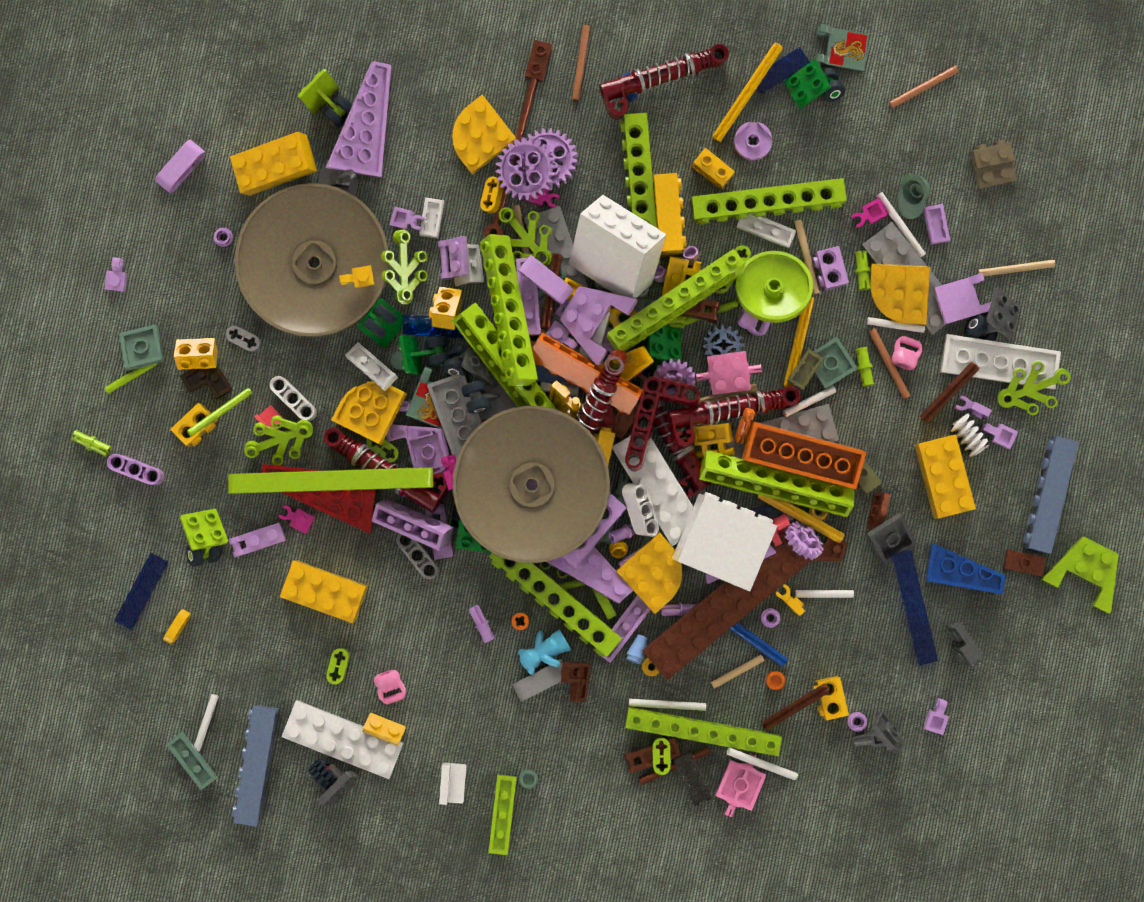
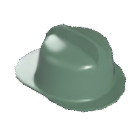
M908 174L902 179L898 208L902 216L907 219L919 217L924 210L925 202L931 192L925 177L917 174Z

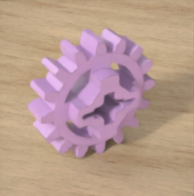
M670 359L669 363L662 361V366L657 365V369L654 370L653 377H663V379L693 386L695 384V373L692 372V366L687 367V362L681 364L680 359L676 362ZM670 388L667 393L668 395L676 394L678 390Z
M798 521L792 522L787 527L785 538L789 540L788 545H792V550L798 553L799 556L803 555L805 559L809 557L810 560H813L822 553L824 548L821 546L823 543L819 541L820 536H816V531L811 527H806L802 522L799 524Z

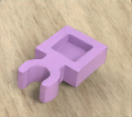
M394 206L389 225L409 230L411 226L421 231L422 228L417 226V221H425V218L420 215H414V212Z

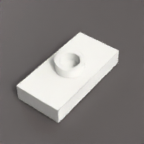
M425 197L422 214L425 221L421 220L420 227L422 230L419 233L420 236L439 239L444 200Z

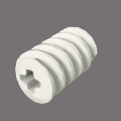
M965 414L951 424L954 426L951 432L958 431L957 438H963L960 445L967 443L964 450H972L969 457H973L989 445L985 446L988 442L987 438L981 439L983 433H976L979 427H971L974 420L967 421L970 415Z

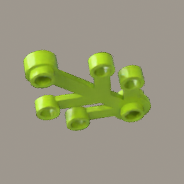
M508 207L502 208L499 212L500 220L509 223L522 238H510L511 247H527L534 253L524 254L521 251H515L513 253L514 262H516V255L519 253L521 258H528L531 255L548 267L551 264L552 254L548 250V238L552 234V228L547 225L540 227L541 241L539 247L535 242L537 222L540 220V214L536 211L528 213L529 226L527 233L515 218V211ZM510 212L511 217L507 219V214ZM535 213L536 219L532 220V215ZM544 228L548 229L547 234L543 233ZM543 255L546 256V260L544 262H542L541 257Z
M397 230L393 234V241L399 245V264L394 259V253L390 250L383 251L381 259L383 262H387L400 277V284L394 279L395 273L392 270L383 271L381 276L383 281L388 282L395 290L396 301L402 305H407L413 299V290L421 281H426L428 278L425 270H418L415 272V277L408 284L409 275L420 262L427 260V254L425 251H417L414 254V258L407 264V243L410 241V234L406 230Z
M1034 361L1023 388L1016 390L1018 383L1025 378L1026 373L1022 368H1016L1013 371V378L1008 388L1001 390L997 396L998 403L1004 408H1010L1014 405L1027 410L1030 415H1036L1039 412L1037 404L1027 403L1018 398L1028 396L1045 403L1049 408H1054L1057 406V399L1054 396H1047L1037 391L1057 383L1065 385L1070 381L1071 375L1066 369L1060 368L1055 371L1054 376L1034 383L1038 374L1044 370V365L1041 361ZM1036 364H1041V368L1039 370H1035L1034 367ZM1018 371L1023 372L1021 377H1016ZM1062 374L1066 375L1065 380H1060ZM1005 396H1011L1010 401H1004ZM1049 399H1054L1052 405L1048 404ZM1031 406L1036 407V410L1034 412L1029 411V408Z
M278 415L273 416L271 419V426L273 428L265 426L260 422L254 425L253 431L255 435L262 436L266 434L273 436V438L260 443L248 441L244 447L245 455L249 458H254L258 456L260 451L279 444L276 453L272 456V463L276 466L283 464V455L290 439L296 437L294 446L289 450V456L292 459H298L301 454L300 448L304 438L310 437L313 433V426L309 421L300 420L295 423L282 419ZM285 427L290 429V431L284 432L277 429Z

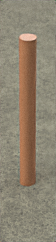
M583 25L572 95V100L574 101L580 100L590 31L589 25Z
M957 66L951 67L889 102L890 107L893 109L958 73Z
M876 329L870 330L869 334L903 399L911 396L895 365L892 363V359Z

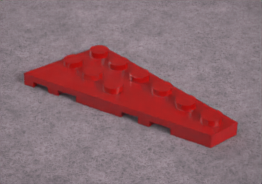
M267 464L262 465V473L321 471ZM376 489L281 492L369 534L372 532Z

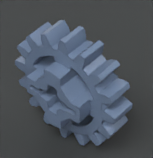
M721 325L720 330L715 326L713 328L714 333L708 331L709 338L704 337L703 339L707 343L702 346L703 349H707L704 356H714L712 351H716L719 355L727 354L729 350L735 349V352H741L742 350L739 348L744 346V343L739 342L743 337H737L738 330L732 332L731 326L725 329L724 325ZM719 334L717 342L711 343L712 338ZM727 334L730 335L734 339V341H730L727 338ZM722 341L724 342V345L729 346L726 347L725 350H722V347L717 346L720 345Z

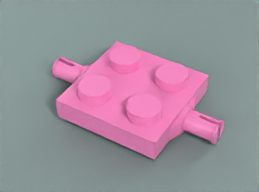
M741 351L707 356V372L696 373L697 382L709 380L712 395L751 390V373L762 372L761 364L749 366L746 352Z
M729 760L715 794L729 803L725 815L733 817L736 807H743L752 811L766 777V774L756 770L753 764Z

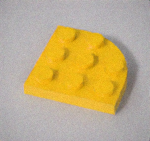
M483 95L479 96L459 114L454 124L452 135L455 151L472 175L502 152V148H508V143L513 144L514 139H517Z
M873 263L871 266L870 286L872 298L877 308L886 317L896 322L926 325L931 267Z
M369 381L358 387H353L345 394L331 420L382 445L407 393L391 385L384 391L375 382Z
M660 532L616 570L654 614L675 596L682 580L681 562L672 558L675 549Z

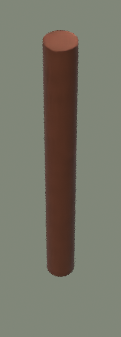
M709 747L702 748L672 762L668 773L710 754ZM653 771L638 778L642 786L663 775Z

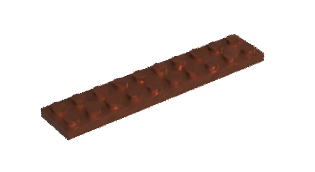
M785 532L779 536L782 544L776 547L773 542L770 544L776 551V554L763 560L751 591L725 581L642 650L666 681L811 561L809 557L805 559L803 555L799 556L798 553L792 550L793 546L788 545L789 540L785 538L787 535Z

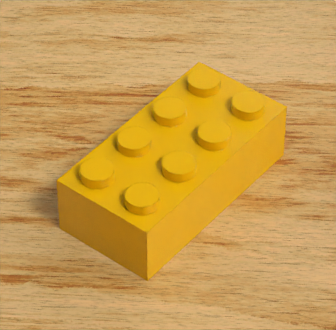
M301 132L292 133L230 156L239 191L249 196L317 172L308 137Z
M677 173L656 174L653 177L657 229L666 234L660 257L681 256L682 251L686 247V236H682L685 221L684 216L681 217L680 215L683 209V198H679L680 190H682L681 178H677Z
M956 434L915 444L914 447L933 519L976 509Z
M293 560L280 597L354 623L359 614L368 585L301 561Z

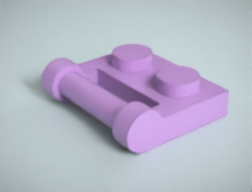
M459 236L438 241L442 267L440 279L449 280L470 275L467 237ZM448 247H449L450 270H451V272H449Z

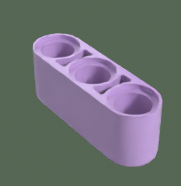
M191 139L188 140L157 174L155 182L168 193H173L202 161L206 152Z
M531 255L518 269L524 277L560 305L574 291L570 285Z
M112 454L107 459V466L112 471L150 485H160L164 481L163 471L151 465L120 454ZM117 458H120L122 461L119 468H116L114 464ZM137 464L140 470L135 475L132 472V468ZM153 471L157 473V479L154 482L150 479V474Z

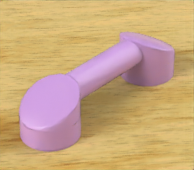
M694 246L687 247L683 251L684 259L689 260L688 266L694 265V261L699 259V252ZM658 265L653 280L664 282L667 269Z

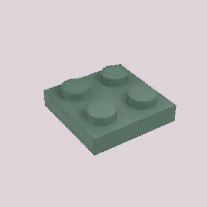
M156 324L119 333L124 367L127 371L164 362L159 328Z
M835 337L814 351L824 358L815 372V376L824 390L858 369L838 337Z

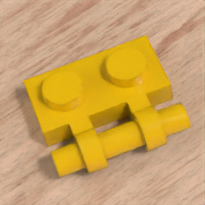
M670 256L662 287V295L683 283L686 275H691L692 277L701 271L702 263L694 261L693 268H688L689 260Z
M555 381L551 385L549 400L552 401L558 411L577 420L581 407L580 399L578 397L571 399L568 388Z
M731 423L693 427L695 435L694 446H702V451L696 452L698 459L703 458L707 450L728 456L735 454L734 448L726 447V443L733 442ZM710 444H718V449L711 450Z

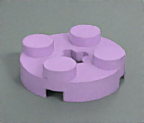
M759 122L744 123L735 134L733 142L735 150L742 158L749 161L765 157L772 145L770 130ZM749 137H751V138H755V137H756V138H757V141H756L757 145H750V144H749V141H750V140H749L748 138H749Z

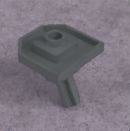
M327 163L319 169L318 184L340 188L356 197L358 174H355L354 170L326 168Z
M883 711L877 714L871 727V733L853 736V742L856 747L872 745L873 748L886 746L889 751L897 755L902 752L905 745L900 732Z

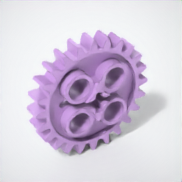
M542 128V134L535 130L534 137L528 134V138H534V143L540 140L541 144H546L547 149L545 151H552L549 157L556 158L552 165L557 166V171L555 172L557 176L551 177L555 183H548L551 188L550 190H552L553 184H556L559 188L560 181L566 184V177L572 178L570 171L576 172V168L573 165H578V160L574 159L578 157V153L574 152L576 146L571 145L572 139L566 140V134L560 136V130H557L554 134L552 128L549 129L548 133ZM558 151L564 152V155L561 157L555 156ZM534 154L532 156V162L538 161V155ZM528 166L523 169L524 172L529 170ZM535 173L533 176L534 183H537L540 179V176L538 173Z
M522 137L520 143L518 139H514L515 145L508 143V150L502 148V151L505 153L504 156L498 155L502 161L496 163V165L500 166V169L495 172L501 174L497 180L503 181L500 187H507L505 193L509 194L512 192V198L518 196L519 200H523L525 197L526 200L531 201V196H533L534 199H538V193L545 195L544 188L547 190L551 189L548 183H555L551 177L557 176L555 172H552L553 169L557 168L556 165H552L556 158L549 157L552 151H545L547 149L546 144L540 147V140L534 143V138H529L527 142V139ZM534 154H537L538 161L533 164L531 158ZM518 155L520 162L514 165L513 159ZM528 166L529 170L524 172L523 169ZM535 173H538L540 176V179L537 183H534L533 176ZM517 175H520L521 182L518 185H516L514 181L515 177Z

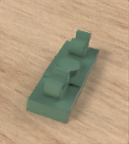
M181 732L166 744L200 790H203L218 778L184 732Z

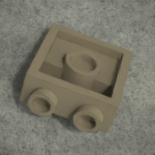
M999 140L993 143L994 146L989 147L986 144L975 146V150L970 153L978 190L1017 181L1011 142L1005 143V140Z

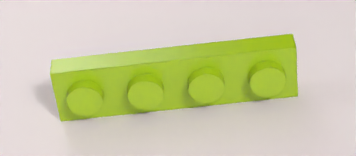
M497 775L488 853L508 855L517 776Z

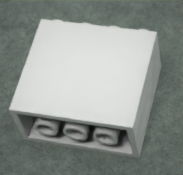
M602 195L580 213L569 265L614 294L636 299L652 285L666 234Z
M711 493L699 494L672 558L747 591H751L777 525L772 524L773 520L762 515L755 517L756 512L743 507L740 510L737 509L738 505L724 499L720 502V497Z

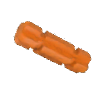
M745 408L743 412V417L737 428L738 432H736L734 437L737 443L743 444L747 436L745 435L748 434L752 424L751 420L755 416V412L751 408Z

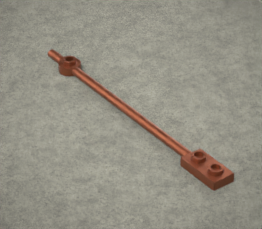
M538 40L533 42L525 72V78L530 79L515 135L520 143L537 81H544L552 50V44ZM517 156L513 159L514 165H516ZM507 187L503 190L500 207L495 212L493 223L486 226L484 230L485 238L490 234L491 230H496V235H503V230L500 227L499 212L505 207L508 195L505 193Z

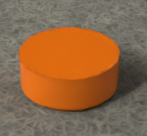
M771 671L767 674L765 682L770 689L780 690L785 685V677L779 671Z

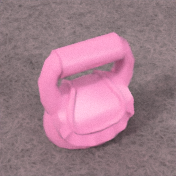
M907 336L899 337L895 342L892 363L906 370L915 369L922 353L920 341ZM900 343L912 346L918 350L915 352L901 347Z
M389 670L375 676L374 684L377 687V694L384 704L388 705L404 699L406 688L396 670ZM400 688L402 691L385 698L383 696V693Z

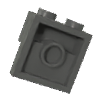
M901 513L896 514L867 533L877 557L884 565L917 545Z
M957 622L948 624L949 636L953 641H957L951 646L954 649L952 652L954 657L959 662L965 663L966 666L974 667L981 662L980 658L984 655L964 626Z

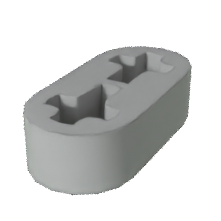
M231 326L226 330V338L233 344L249 352H256L261 348V340L256 335L238 326ZM236 330H238L237 333L243 336L242 339L240 340L239 338L235 337L233 340L231 332H236ZM246 338L251 341L255 338L256 346L249 348L250 345L245 342Z

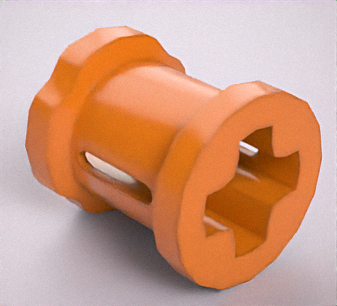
M524 612L516 613L512 618V626L517 630H523L529 624L528 615ZM523 616L525 618V625L520 624L518 626L515 618Z

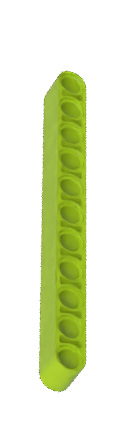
M433 468L228 474V494L434 487Z

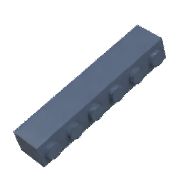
M1053 436L1046 443L1047 455L1042 460L1041 469L1043 471L1036 485L1038 492L1033 497L1032 506L1034 508L1032 514L1028 517V532H1025L1023 537L1024 548L1046 554L1052 553L1078 441Z
M255 705L253 709L249 710L248 721H250V727L245 732L247 745L246 748H243L241 759H244V763L238 773V778L241 781L240 786H237L235 791V798H238L237 805H234L232 810L234 823L255 827L260 824L279 708Z

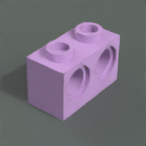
M839 246L817 251L814 254L813 264L815 269L818 268L820 275L817 276L820 287H823L824 291L846 286L849 283ZM823 256H829L832 260V263L825 264L823 262ZM828 274L836 276L837 280L835 283H831L828 280Z

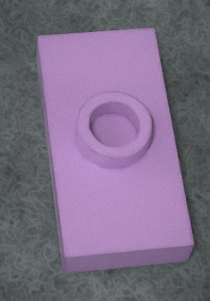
M943 204L924 207L923 212L930 245L950 242Z

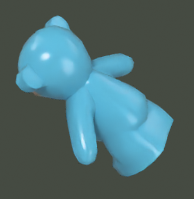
M560 629L544 641V632L539 630L536 635L534 648L527 650L519 649L520 663L530 675L535 673V668L541 664V661L550 666L559 667L560 662L554 659V657L560 653L571 651Z

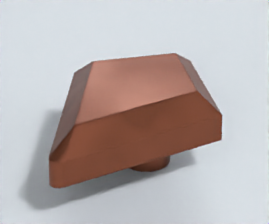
M828 538L822 546L824 548L822 553L816 559L814 558L813 561H842L848 543L843 541L837 543Z

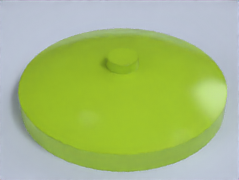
M766 251L752 256L745 262L744 273L736 279V295L740 305L752 317L765 322L779 323L797 317L806 309L812 297L813 280L807 266L797 257L782 251Z

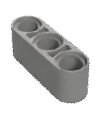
M399 534L396 539L397 544L418 572L425 579L435 578L439 573V567L421 543L411 539L410 544L405 546L401 542L403 535ZM415 550H420L423 553V557L419 561L413 558ZM427 565H432L435 569L432 576H428L425 573Z
M562 659L558 660L560 662L559 667L547 665L536 671L533 675H528L512 684L521 702L561 682Z

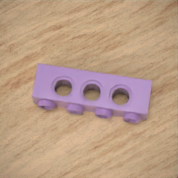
M609 492V499L605 510L609 517L600 521L596 532L583 543L581 548H577L562 557L576 568L626 511L627 507Z
M388 498L376 504L372 522L438 551L449 545L454 528Z

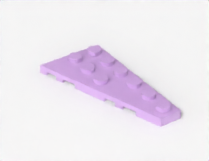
M376 61L371 62L326 168L341 171L352 169L355 174L381 178L391 65Z
M595 547L576 568L563 557L546 561L553 567L574 577L618 604L633 591Z

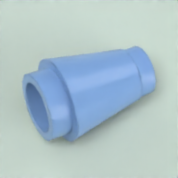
M637 634V637L626 653L628 661L641 665V662L645 659V654L642 650L647 646L648 638Z

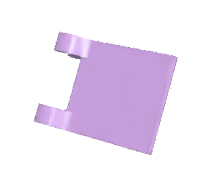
M982 273L933 288L945 324L989 312L991 302L980 305L973 286L984 281Z

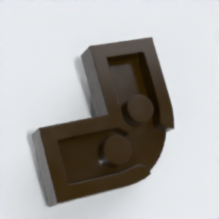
M217 367L191 369L180 375L190 394L206 384L216 400L233 391L225 375Z

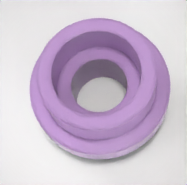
M219 228L214 233V241L220 247H227L233 241V234L227 228ZM222 235H227L225 241H221Z
M768 608L762 612L761 622L766 627L773 628L779 624L780 614L777 610ZM769 614L774 616L773 621L769 622L767 620Z
M854 712L849 715L847 723L850 729L859 732L865 729L867 718L860 712ZM856 718L860 719L858 725L854 724V719Z

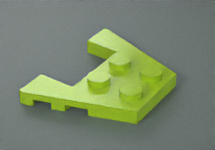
M1081 537L1042 576L1041 580L1058 588L1066 571H1069L1101 588L1092 606L1110 614L1119 554L1086 537Z

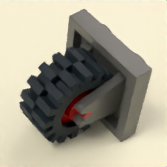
M321 757L308 768L309 773L315 779L314 782L324 792L317 800L322 806L336 804L343 797L341 793L347 789L350 790L357 783L355 779L359 776L354 770L342 773L334 764L330 765L328 761Z

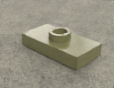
M808 348L787 381L803 391L824 358Z
M864 460L858 485L865 494H868L882 482Z

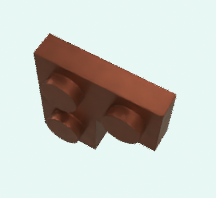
M563 662L561 682L571 683L569 691L570 701L587 702L591 663Z

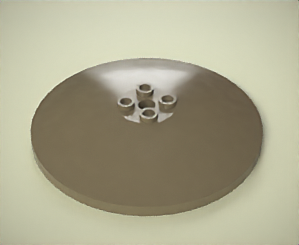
M316 183L299 184L270 195L249 215L240 231L236 244V277L241 292L250 307L268 324L296 336H328L355 325L366 316L380 298L386 284L381 275L383 271L389 270V265L387 262L382 261L381 254L383 251H389L379 221L372 211L357 197L330 185ZM312 258L319 259L320 264L318 267L312 268L309 263ZM371 265L374 286L355 288L354 283L340 284V275L353 274L352 268Z
M515 407L490 417L468 437L460 450L454 468V501L464 526L472 537L487 550L516 562L540 563L551 561L577 549L598 527L609 499L610 476L608 465L597 440L579 421L561 411L548 407ZM531 479L536 480L538 483L537 489L533 491L527 488V482Z

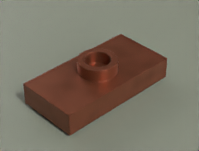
M636 404L630 415L619 411L614 416L615 423L607 427L612 429L611 433H615V437L620 440L624 439L635 421L639 405Z
M874 493L866 529L873 530L884 523L888 513L887 507L890 494Z
M1006 550L1003 569L1042 576L1046 557Z

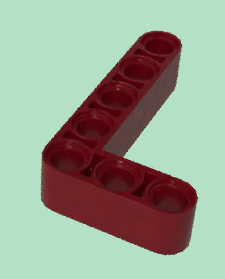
M658 377L646 379L625 456V463L630 471H640L644 465L660 400L689 407L696 406L700 401V392L697 387ZM651 384L659 386L655 391H650L648 387ZM670 388L678 390L675 395H668L667 391ZM693 392L697 396L695 399L689 400L686 398V395ZM647 402L654 404L653 408L649 410L643 406ZM646 420L649 422V425L646 428H641L639 423ZM637 439L644 440V444L640 447L635 446L634 442ZM633 457L639 458V463L635 466L629 464L630 459Z

